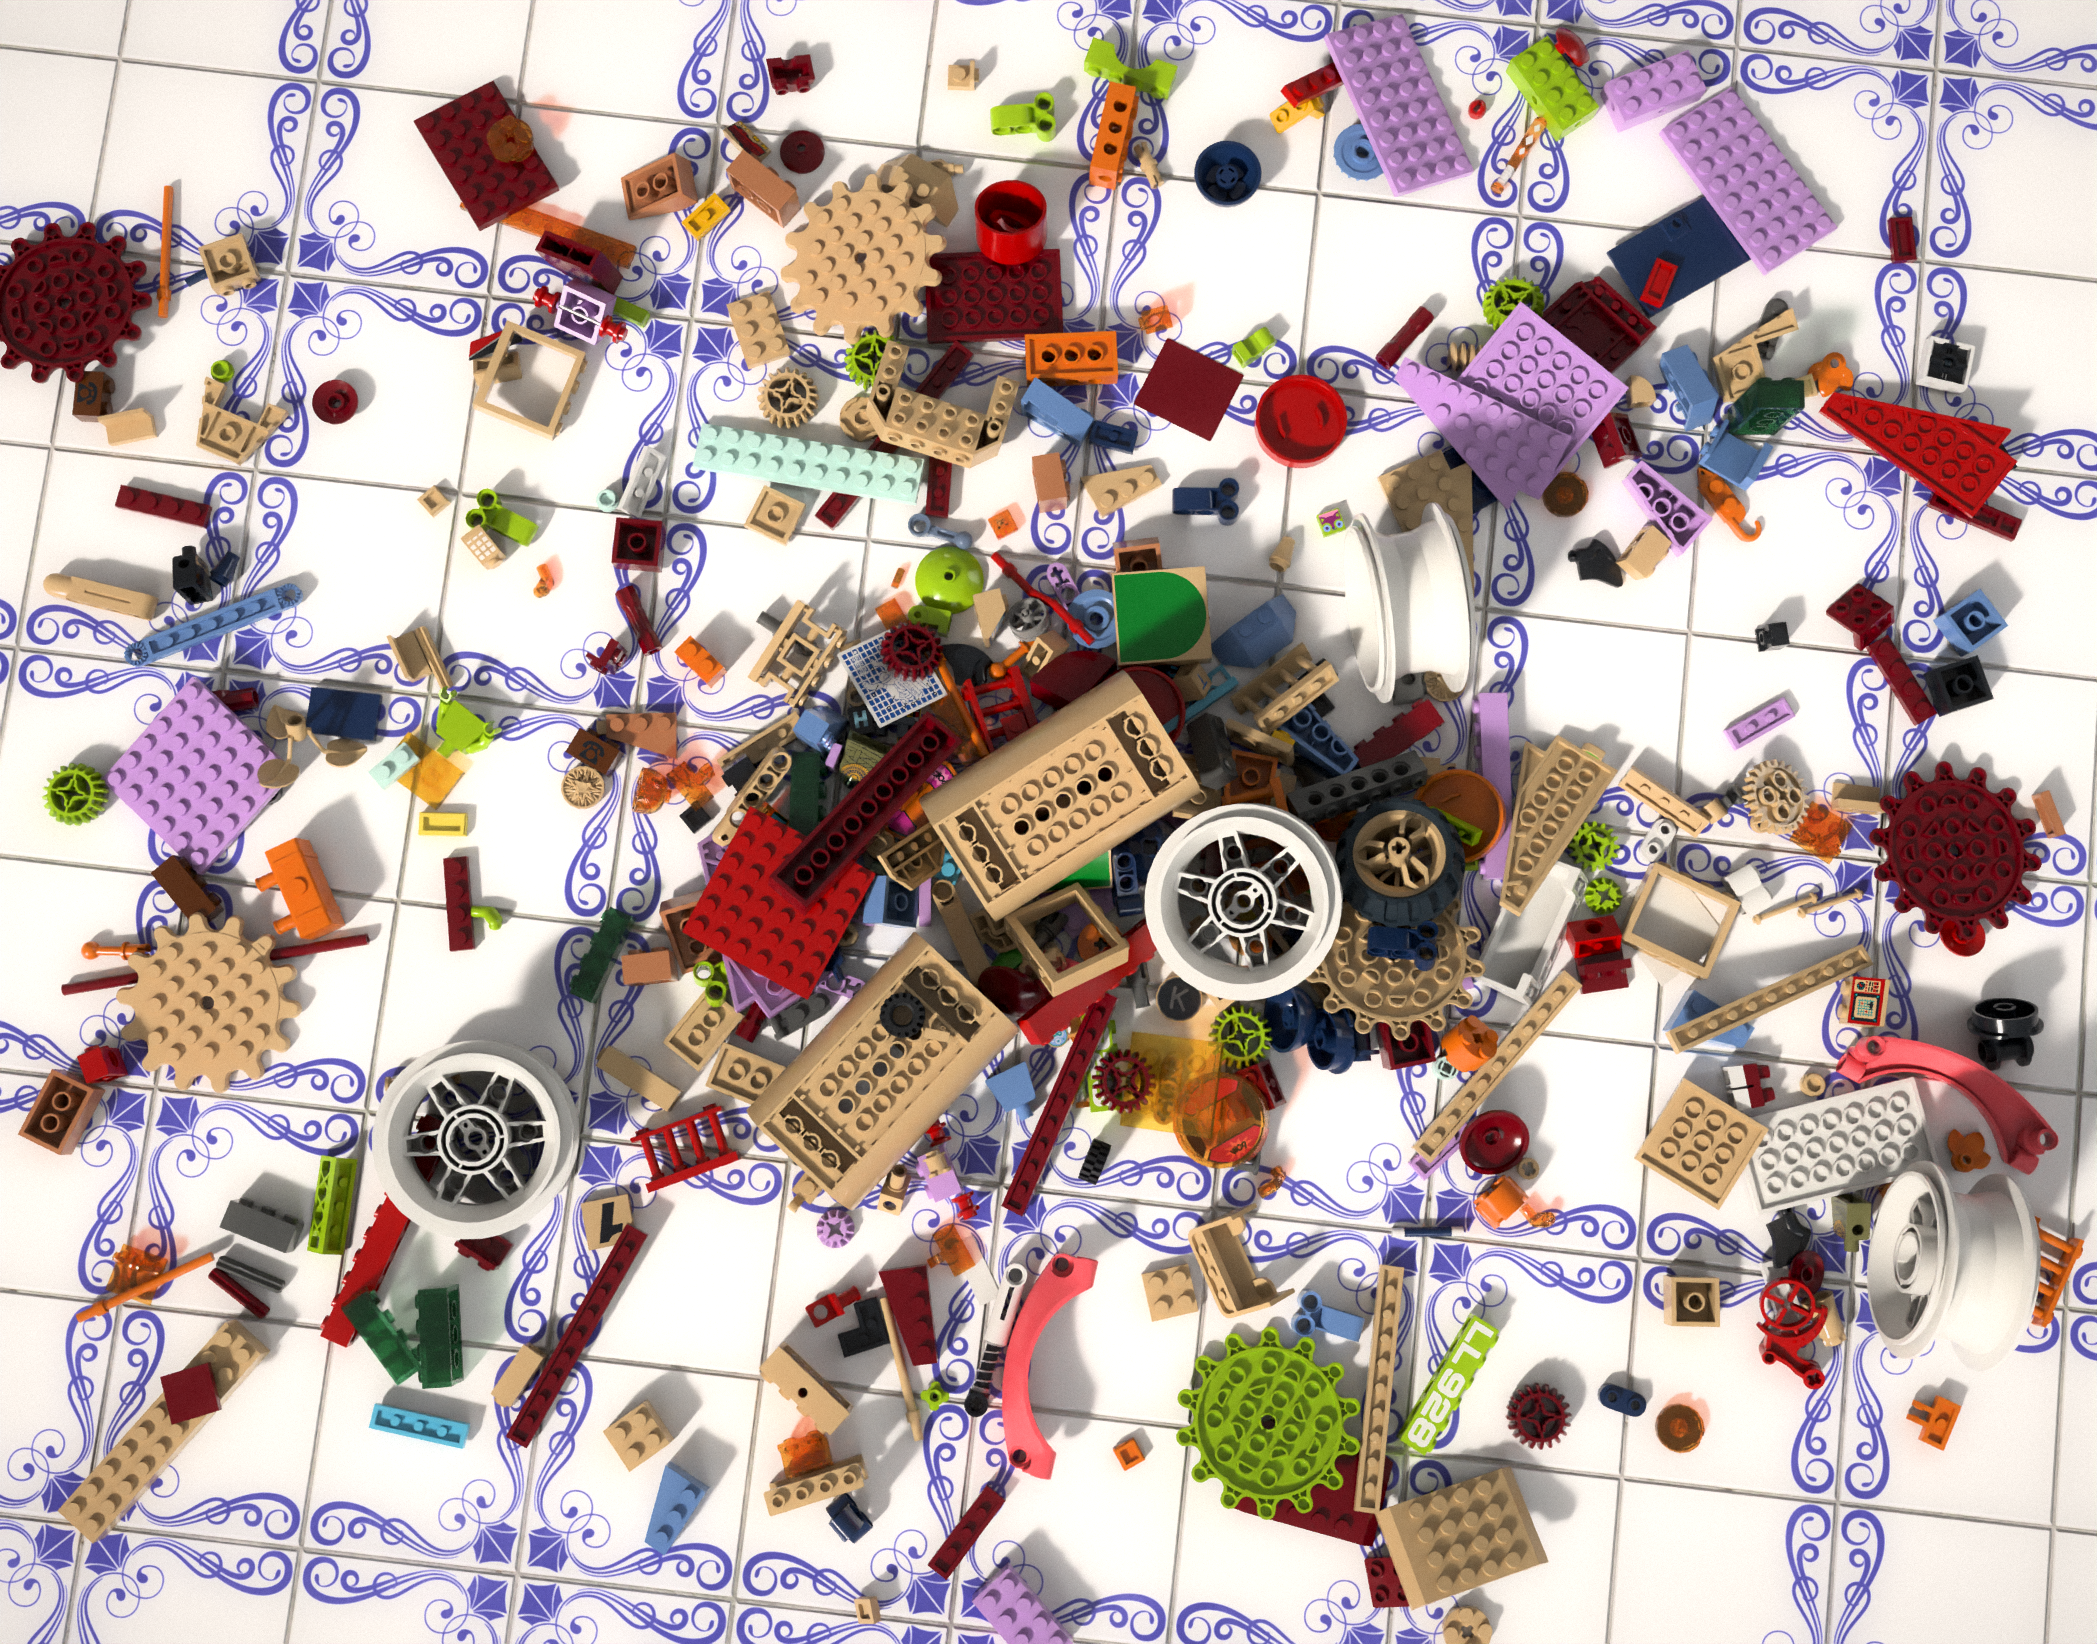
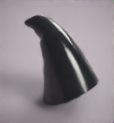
M1294 755L1295 761L1293 765L1288 766L1294 770L1301 782L1302 788L1334 778L1332 774L1316 763Z

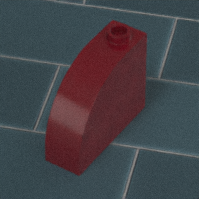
M547 230L544 231L535 248V251L544 260L573 279H580L613 295L623 279L622 274L601 251Z
M1073 651L1057 656L1032 676L1030 680L1031 695L1060 710L1098 686L1108 675L1116 671L1117 660L1094 651Z

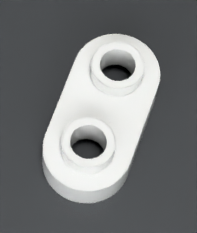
M1660 819L1651 825L1638 848L1639 855L1644 861L1655 862L1663 856L1676 833L1673 822L1668 819ZM1662 826L1667 828V834L1661 832ZM1650 846L1655 847V854H1652L1649 851Z

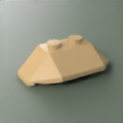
M912 153L881 164L875 174L882 180L881 188L884 193L892 192L901 182L911 184L913 193L909 200L910 206L917 208L923 204H932L936 208V215L932 220L948 228L959 210L951 175Z
M928 822L877 855V858L890 878L912 891L941 871L945 855V845L931 823Z

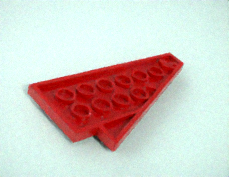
M1836 392L1830 396L1818 412L1970 518L1974 517L2018 462L1998 448L2012 431L2010 428Z

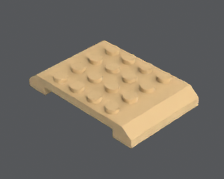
M1510 1466L1390 1506L1379 1511V1514H1375L1411 1611L1549 1562Z

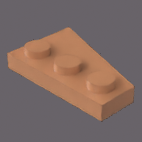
M676 712L606 714V738L678 760Z

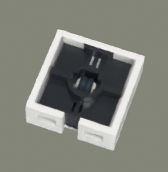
M1930 336L1923 343L1915 384L1960 395L1968 387L1976 346L1960 342L1950 344L1947 339Z

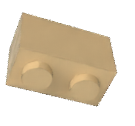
M1653 525L1642 527L1616 561V564L1635 580L1647 579L1654 573L1656 569L1654 566L1657 562L1667 556L1669 553L1668 548L1672 542Z

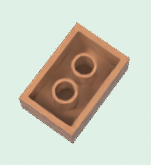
M743 149L726 169L732 189L784 229L801 209L796 187L790 181L786 180L784 182L779 178V174L772 167L769 166L767 168L761 164L762 161L754 153L749 154Z
M52 1069L18 1135L58 1155H72L106 1090L93 1083H86L85 1079L67 1070Z

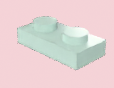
M403 742L369 770L368 773L383 790H386L418 764L421 759L406 742Z

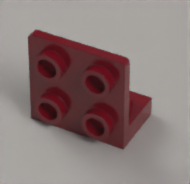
M1860 583L1856 584L1826 610L1828 617L1853 633L1854 647L1860 651L1865 649L1895 623L1894 606Z
M1269 1059L1225 1076L1240 1080L1238 1091L1226 1097L1235 1122H1240L1254 1116L1241 1093L1244 1082L1258 1094L1265 1112L1287 1103Z
M1391 1556L1366 1558L1364 1562L1373 1607H1410Z

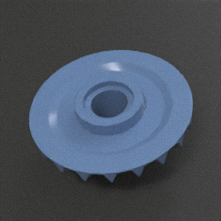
M1362 124L1349 126L1338 135L1333 147V157L1336 160V165L1341 169V173L1347 174L1348 178L1352 177L1357 181L1365 180L1366 182L1369 179H1376L1384 173ZM1357 153L1364 154L1365 158L1358 156Z
M1092 589L1079 594L1070 604L1068 612L1075 619L1078 618L1085 625L1084 628L1096 640L1089 646L1078 634L1075 635L1068 628L1073 639L1080 645L1095 649L1109 647L1116 643L1113 594L1100 589ZM1093 616H1099L1103 622L1100 625H1093L1090 619Z

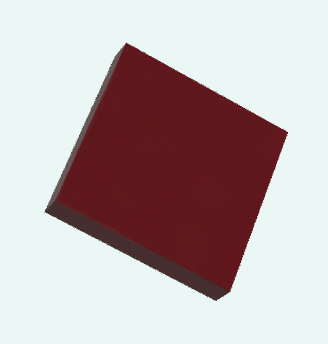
M211 1362L160 1377L171 1425L222 1410Z

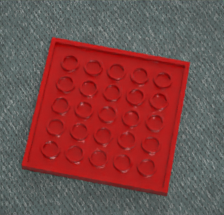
M750 806L682 932L809 1000L876 873L854 863L804 916L773 890L768 883L769 876L807 836Z

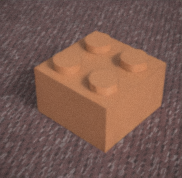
M1059 452L1032 457V474L1039 513L1067 509V501H1070L1069 481L1064 482L1067 473L1065 459H1060Z
M654 947L651 948L649 953L641 949L627 951L628 955L621 956L625 985L634 987L679 981L677 959L674 952L670 951L669 948Z

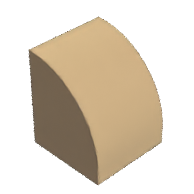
M1630 375L1624 382L1629 387L1626 391L1628 409L1650 407L1656 401L1655 390L1646 379Z

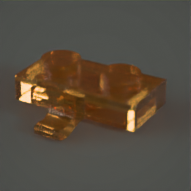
M683 761L666 774L668 780L695 811L714 798L713 794L704 785L707 780L715 776L714 769L709 763L704 764L695 774L687 763Z
M954 1223L932 1234L941 1252L926 1260L930 1268L946 1260L953 1275L956 1277L976 1265Z

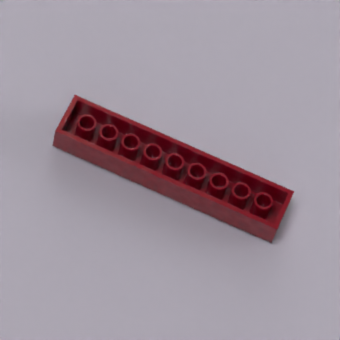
M927 711L769 876L768 885L805 916L960 751L963 740Z

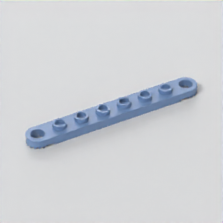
M291 583L270 589L132 643L125 649L124 658L126 662L135 667L145 666L294 608L302 602L303 592L298 586ZM289 590H294L296 593L295 599L290 602L286 601L285 593ZM136 649H141L143 657L139 661H134L132 658V654Z

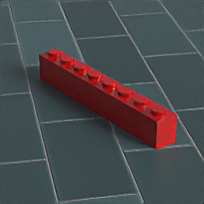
M1146 916L1121 935V938L1124 937L1130 946L1128 962L1055 997L1050 993L1016 1020L1031 1045L1041 1044L1044 1046L1054 1039L1053 1035L1067 1029L1071 1025V1020L1084 1015L1088 1011V1006L1101 1001L1105 997V992L1118 987L1122 983V978L1132 975L1139 969V964L1147 962L1155 956L1154 952L1157 948L1152 941ZM1109 945L1102 952L1111 949V946Z

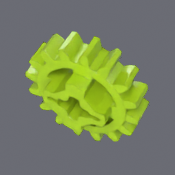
M1592 821L1590 827L1587 822L1583 823L1582 829L1580 828L1572 839L1573 843L1567 846V848L1573 850L1568 856H1575L1576 860L1573 864L1581 863V870H1585L1589 866L1590 872H1595L1597 867L1602 871L1605 869V865L1611 866L1613 864L1610 858L1615 859L1618 857L1614 853V850L1620 848L1619 845L1614 844L1618 836L1612 837L1610 834L1613 832V829L1605 830V823L1600 824L1599 827H1597L1596 821ZM1595 832L1601 834L1604 838L1597 836ZM1582 837L1583 843L1581 847H1579V841ZM1596 844L1597 848L1591 850L1589 845ZM1606 846H1608L1607 854L1605 856L1603 852ZM1582 855L1590 857L1591 861L1585 859Z

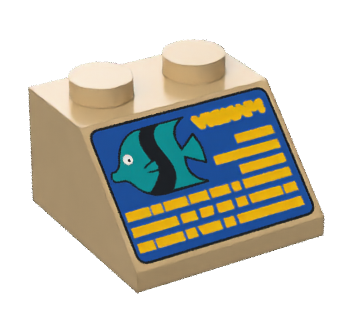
M1000 588L973 595L974 608L985 648L991 647L1006 621V613L1009 612L1006 594H1001Z

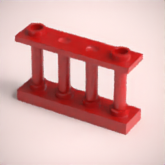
M1018 665L1009 667L1004 678L975 687H973L971 679H967L963 683V688H961L963 700L968 702L974 723L989 754L995 751L991 739L1004 736L1005 734L1002 727L988 730L984 717L1014 709L1015 711L1018 710V713L1023 712L1028 729L1038 724ZM1006 687L1011 689L1013 695L1011 700L980 708L976 696Z
M716 1103L702 1107L704 1112L652 1131L647 1127L635 1132L636 1136L630 1138L631 1143L641 1141L652 1177H650L651 1182L645 1184L648 1193L742 1159L739 1150L733 1152L732 1148L728 1147L717 1113L724 1111V1106L717 1107ZM707 1116L720 1151L718 1152L719 1157L710 1160L709 1156L706 1157L695 1124L696 1120ZM682 1125H686L697 1157L696 1165L687 1168V1165L683 1163L672 1129ZM660 1133L664 1135L675 1167L673 1169L674 1174L665 1176L664 1172L661 1173L649 1138Z

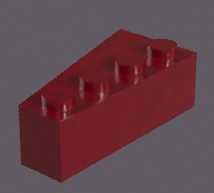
M1421 698L1411 705L1412 711L1406 715L1401 712L1394 717L1391 726L1385 728L1383 725L1372 733L1374 738L1368 742L1363 739L1353 747L1355 749L1353 753L1359 759L1358 764L1361 768L1400 755L1413 746L1415 742L1428 736L1435 728L1445 724L1446 722L1430 700L1424 701Z
M919 1264L880 1269L878 1273L913 1366L938 1363L928 1265Z

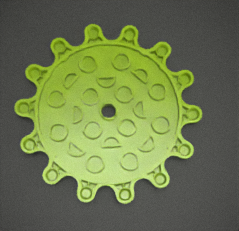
M1271 1326L1266 1327L1262 1331L1261 1341L1254 1347L1247 1346L1240 1335L1231 1333L1225 1338L1226 1358L1216 1362L1206 1355L1199 1356L1195 1361V1368L1203 1377L1202 1386L1197 1390L1183 1389L1177 1397L1178 1403L1182 1407L1191 1410L1194 1419L1190 1426L1181 1428L1177 1432L1176 1440L1181 1446H1195L1201 1454L1200 1461L1192 1468L1191 1476L1198 1483H1203L1210 1478L1219 1479L1223 1484L1220 1502L1227 1509L1236 1507L1243 1497H1251L1256 1501L1259 1517L1264 1520H1270L1274 1517L1276 1505L1282 1499L1291 1500L1300 1513H1308L1313 1507L1310 1491L1314 1485L1324 1484L1331 1490H1337L1343 1485V1477L1336 1470L1334 1464L1337 1456L1341 1454L1355 1455L1360 1450L1359 1441L1346 1434L1343 1427L1347 1418L1353 1417L1360 1412V1403L1355 1398H1341L1338 1396L1335 1388L1337 1382L1344 1376V1368L1338 1362H1333L1326 1367L1317 1366L1313 1361V1353L1316 1346L1314 1340L1310 1337H1303L1294 1348L1286 1349L1280 1344L1279 1332ZM1270 1415L1274 1418L1275 1425L1272 1429H1265L1262 1426L1261 1419L1263 1416Z

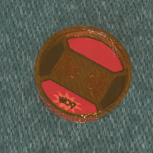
M1212 1072L1197 1077L1182 1090L1173 1112V1127L1179 1145L1195 1162L1210 1168H1232L1248 1162L1261 1150L1269 1133L1270 1114L1264 1096L1251 1081L1233 1073Z

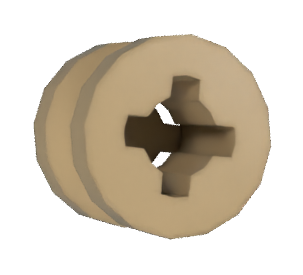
M849 924L839 942L841 946L852 947L856 944L859 933L855 926Z

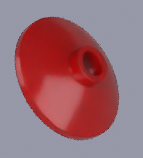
M1946 921L1939 932L1944 946L1950 952L1962 957L1976 955L1983 949L1986 941L1984 928L1979 921L1976 925L1977 934L1970 940L1957 937L1959 935L1957 927L1952 921Z

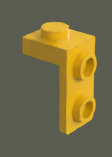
M1319 96L1294 109L1288 101L1271 112L1269 116L1276 132L1281 134L1307 116H1312L1316 119L1325 115L1322 108L1324 107V102Z

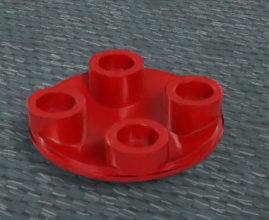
M1559 27L1556 30L1558 42L1555 44V48L1559 53H1566L1577 67H1581L1590 60L1588 49L1577 34L1564 27Z

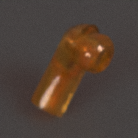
M541 564L536 567L541 578L533 589V594L537 598L547 596L554 586V579L547 564Z
M1280 1165L1270 1170V1174L1274 1178L1257 1188L1262 1198L1279 1190L1286 1179V1171H1283Z
M1526 1203L1519 1209L1533 1227L1548 1228L1556 1221L1555 1215L1552 1212H1535L1529 1203Z

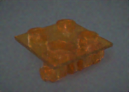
M1811 801L1810 808H1807L1805 811L1808 816L1802 818L1804 824L1798 825L1799 829L1794 830L1789 841L1825 863L1830 864L1834 856L1838 857L1841 853L1840 846L1852 825L1814 801Z
M123 1244L120 1252L116 1251L112 1257V1260L115 1261V1266L105 1290L120 1294L163 1274L168 1259ZM158 1287L132 1298V1300L150 1306Z

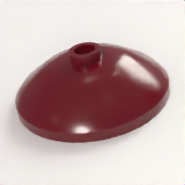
M991 966L984 969L978 979L981 993L1002 1013L1010 1016H1023L1045 998L1042 989L1033 979L1013 968Z
M1491 1110L1484 1112L1472 1119L1464 1128L1459 1141L1460 1155L1465 1164L1477 1173L1485 1175L1503 1173L1517 1165L1526 1154L1530 1139L1529 1131L1523 1120L1510 1111Z

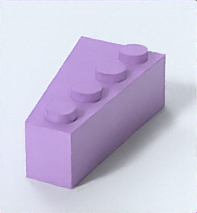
M1643 460L1622 481V484L1653 526L1672 542L1669 548L1677 558L1689 548L1713 520L1712 517Z

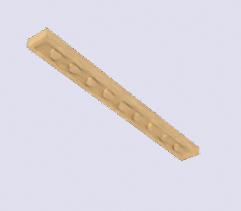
M1860 944L1669 1030L1665 1035L1677 1055L1874 964L1863 944Z
M1563 970L1497 1046L1495 1056L1473 1074L1411 1148L1428 1163H1431L1582 985Z
M1379 1264L1354 1511L1379 1514L1404 1267Z

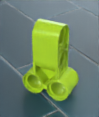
M1042 92L1036 95L1034 103L992 107L990 109L992 134L1002 136L1036 133L1039 140L1043 142L1052 141L1056 136V121L1053 117L1055 113L1053 96L1048 92ZM1043 104L1050 106L1047 109L1040 108ZM1045 125H1048V126L1051 127L1049 130H1042V129H1041V127H1043V126H1045Z
M492 489L481 490L476 497L480 507L479 509H472L466 514L465 520L467 525L473 529L476 527L473 525L474 520L478 517H483V522L480 526L486 532L492 529L523 546L529 547L539 526L502 507L501 499ZM493 497L494 502L489 506H485V500Z
M707 961L698 962L693 968L694 982L700 987H706L705 998L710 1006H722L727 999V990L730 989L724 961L714 966ZM702 970H707L710 972V976L702 979L698 976V973ZM715 989L723 993L719 998H712L709 994Z

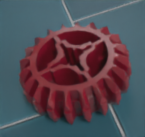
M908 620L906 626L900 621L898 628L892 626L890 633H885V640L881 642L883 649H881L880 655L884 656L882 663L889 664L887 667L888 672L895 670V678L901 674L903 675V681L911 677L914 683L917 676L923 681L926 678V674L932 676L934 673L933 669L937 670L940 664L938 662H941L943 658L940 654L943 652V646L939 645L941 643L940 638H934L936 630L928 631V624L923 628L920 627V621H917L916 625H912L911 620ZM902 639L903 647L894 652L893 645ZM908 648L912 649V651L915 650L916 653H911V651L909 652ZM929 650L930 658L926 662L921 663V655Z
M1121 1049L1115 1051V1056L1112 1052L1107 1053L1108 1060L1105 1058L1099 1060L1103 1067H1094L1099 1072V1075H1092L1093 1080H1098V1084L1092 1085V1088H1099L1100 1092L1096 1093L1095 1097H1104L1100 1103L1102 1106L1109 1103V1111H1113L1117 1106V1113L1122 1114L1124 1108L1127 1113H1132L1133 1108L1136 1111L1141 1109L1140 1103L1148 1104L1145 1096H1153V1093L1148 1089L1156 1087L1155 1083H1150V1079L1155 1078L1156 1075L1148 1074V1071L1153 1066H1144L1147 1061L1146 1057H1142L1138 1061L1139 1052H1134L1131 1056L1130 1049H1125L1124 1054ZM1123 1061L1133 1066L1131 1069L1123 1072L1120 1069H1116L1113 1065ZM1108 1072L1110 1073L1109 1075L1113 1079V1085L1111 1086L1110 1091L1107 1087ZM1138 1073L1141 1079L1140 1089L1135 1084V1077ZM1121 1077H1127L1125 1081L1127 1085L1121 1086ZM1124 1090L1128 1094H1132L1134 1098L1129 1101H1121L1116 1099L1115 1096Z
M1534 1382L1533 1390L1530 1385L1525 1384V1393L1517 1389L1516 1392L1519 1397H1510V1400L1515 1402L1514 1405L1506 1406L1508 1410L1512 1411V1414L1505 1415L1507 1420H1513V1422L1507 1425L1510 1430L1515 1429L1512 1436L1514 1438L1520 1437L1519 1442L1522 1445L1528 1442V1447L1531 1449L1537 1444L1538 1449L1543 1450L1544 1442L1549 1448H1552L1553 1439L1557 1443H1561L1558 1435L1566 1436L1567 1432L1563 1430V1427L1571 1426V1423L1565 1421V1418L1572 1417L1570 1412H1564V1410L1570 1407L1569 1403L1563 1402L1565 1396L1563 1394L1557 1395L1558 1389L1554 1387L1549 1390V1385L1546 1383L1540 1388L1539 1383ZM1541 1397L1549 1398L1556 1411L1545 1410ZM1534 1398V1400H1531L1530 1409L1522 1411L1524 1405ZM1537 1411L1544 1414L1540 1421L1533 1418ZM1521 1420L1532 1422L1536 1435L1527 1433L1522 1426ZM1555 1421L1553 1427L1546 1432L1547 1423Z

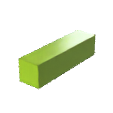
M617 297L613 314L644 328L650 318L649 312Z
M1435 806L1429 807L1431 809H1438L1446 816L1449 823L1457 830L1462 842L1470 846L1479 843L1483 830Z

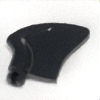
M1592 539L1587 547L1577 548L1568 552V560L1577 564L1580 581L1597 580L1615 588L1623 585L1619 565L1616 564L1617 560L1611 550L1601 541Z
M966 644L942 645L943 654L954 672L956 686H962L967 679H971L972 685L975 686L988 682L987 670L994 662L985 652Z
M1792 1207L1779 1210L1782 1217L1766 1224L1772 1239V1261L1775 1269L1791 1264L1795 1256L1806 1249L1810 1240L1811 1229L1799 1222L1796 1214L1792 1212Z

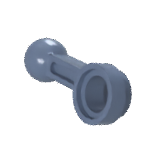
M915 514L908 521V529L915 537H935L955 543L958 548L963 550L970 548L973 544V537L969 532L961 531L957 533L933 526L929 518L924 514ZM919 521L926 523V528L921 532L914 530L915 524Z

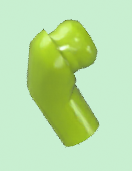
M472 906V917L485 918L491 930H499L502 927L503 919L496 908L492 906Z

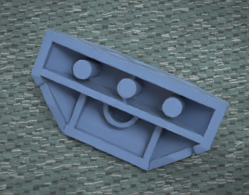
M1284 594L1265 602L1211 643L1213 654L1224 666L1257 668L1293 642L1296 619L1295 609Z

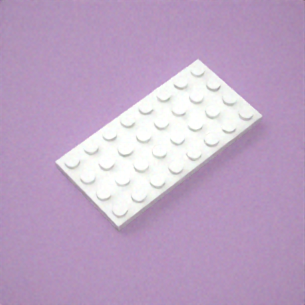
M1907 1077L1750 1117L1769 1130L1743 1172L1755 1214L1763 1215L1893 1182L1909 1165L1916 1161L1925 1160L1933 1162L1939 1167L1940 1165L1914 1077Z

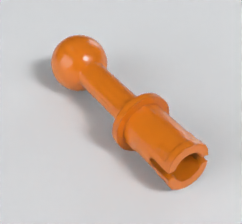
M1019 641L1020 647L1002 662H994L990 665L988 669L989 676L994 680L1003 679L1007 669L1022 656L1028 654L1034 641Z
M89 941L81 947L82 956L88 960H94L100 955L121 956L123 960H128V957L134 952H140L148 956L150 954L145 952H151L150 944H130V942H123L121 946H100L94 941Z

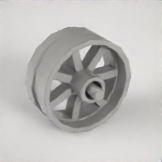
M1025 598L1016 602L1010 608L1007 614V623L1017 639L1031 642L1035 641L1037 636L1048 632L1051 626V617L1042 601L1036 598ZM1042 611L1044 612V616H1038Z

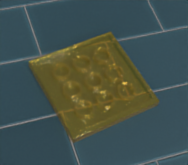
M1132 1031L1131 1056L1134 1052H1139L1138 1061L1142 1057L1147 1058L1144 1066H1153L1148 1071V1074L1156 1075L1155 1078L1150 1079V1083H1155L1156 1087L1148 1089L1153 1093V1096H1145L1148 1104L1140 1103V1110L1136 1111L1133 1108L1132 1113H1127L1124 1108L1121 1114L1120 1126L1212 1139L1224 1043ZM1128 1063L1127 1069H1131L1133 1065ZM1138 1073L1135 1077V1084L1140 1089L1141 1079ZM1124 1091L1123 1101H1129L1134 1098L1132 1094Z

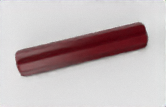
M214 1268L209 1273L208 1279L259 1319L265 1318L270 1312V1308L223 1270Z

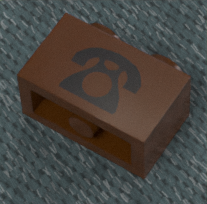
M84 371V379L79 383H75L72 415L81 422H98L97 417L109 415L113 412L111 394L115 391V383L105 372Z
M579 728L565 752L610 778L624 755L619 750L620 745L609 739L607 742L599 739L600 734L590 728L587 731Z

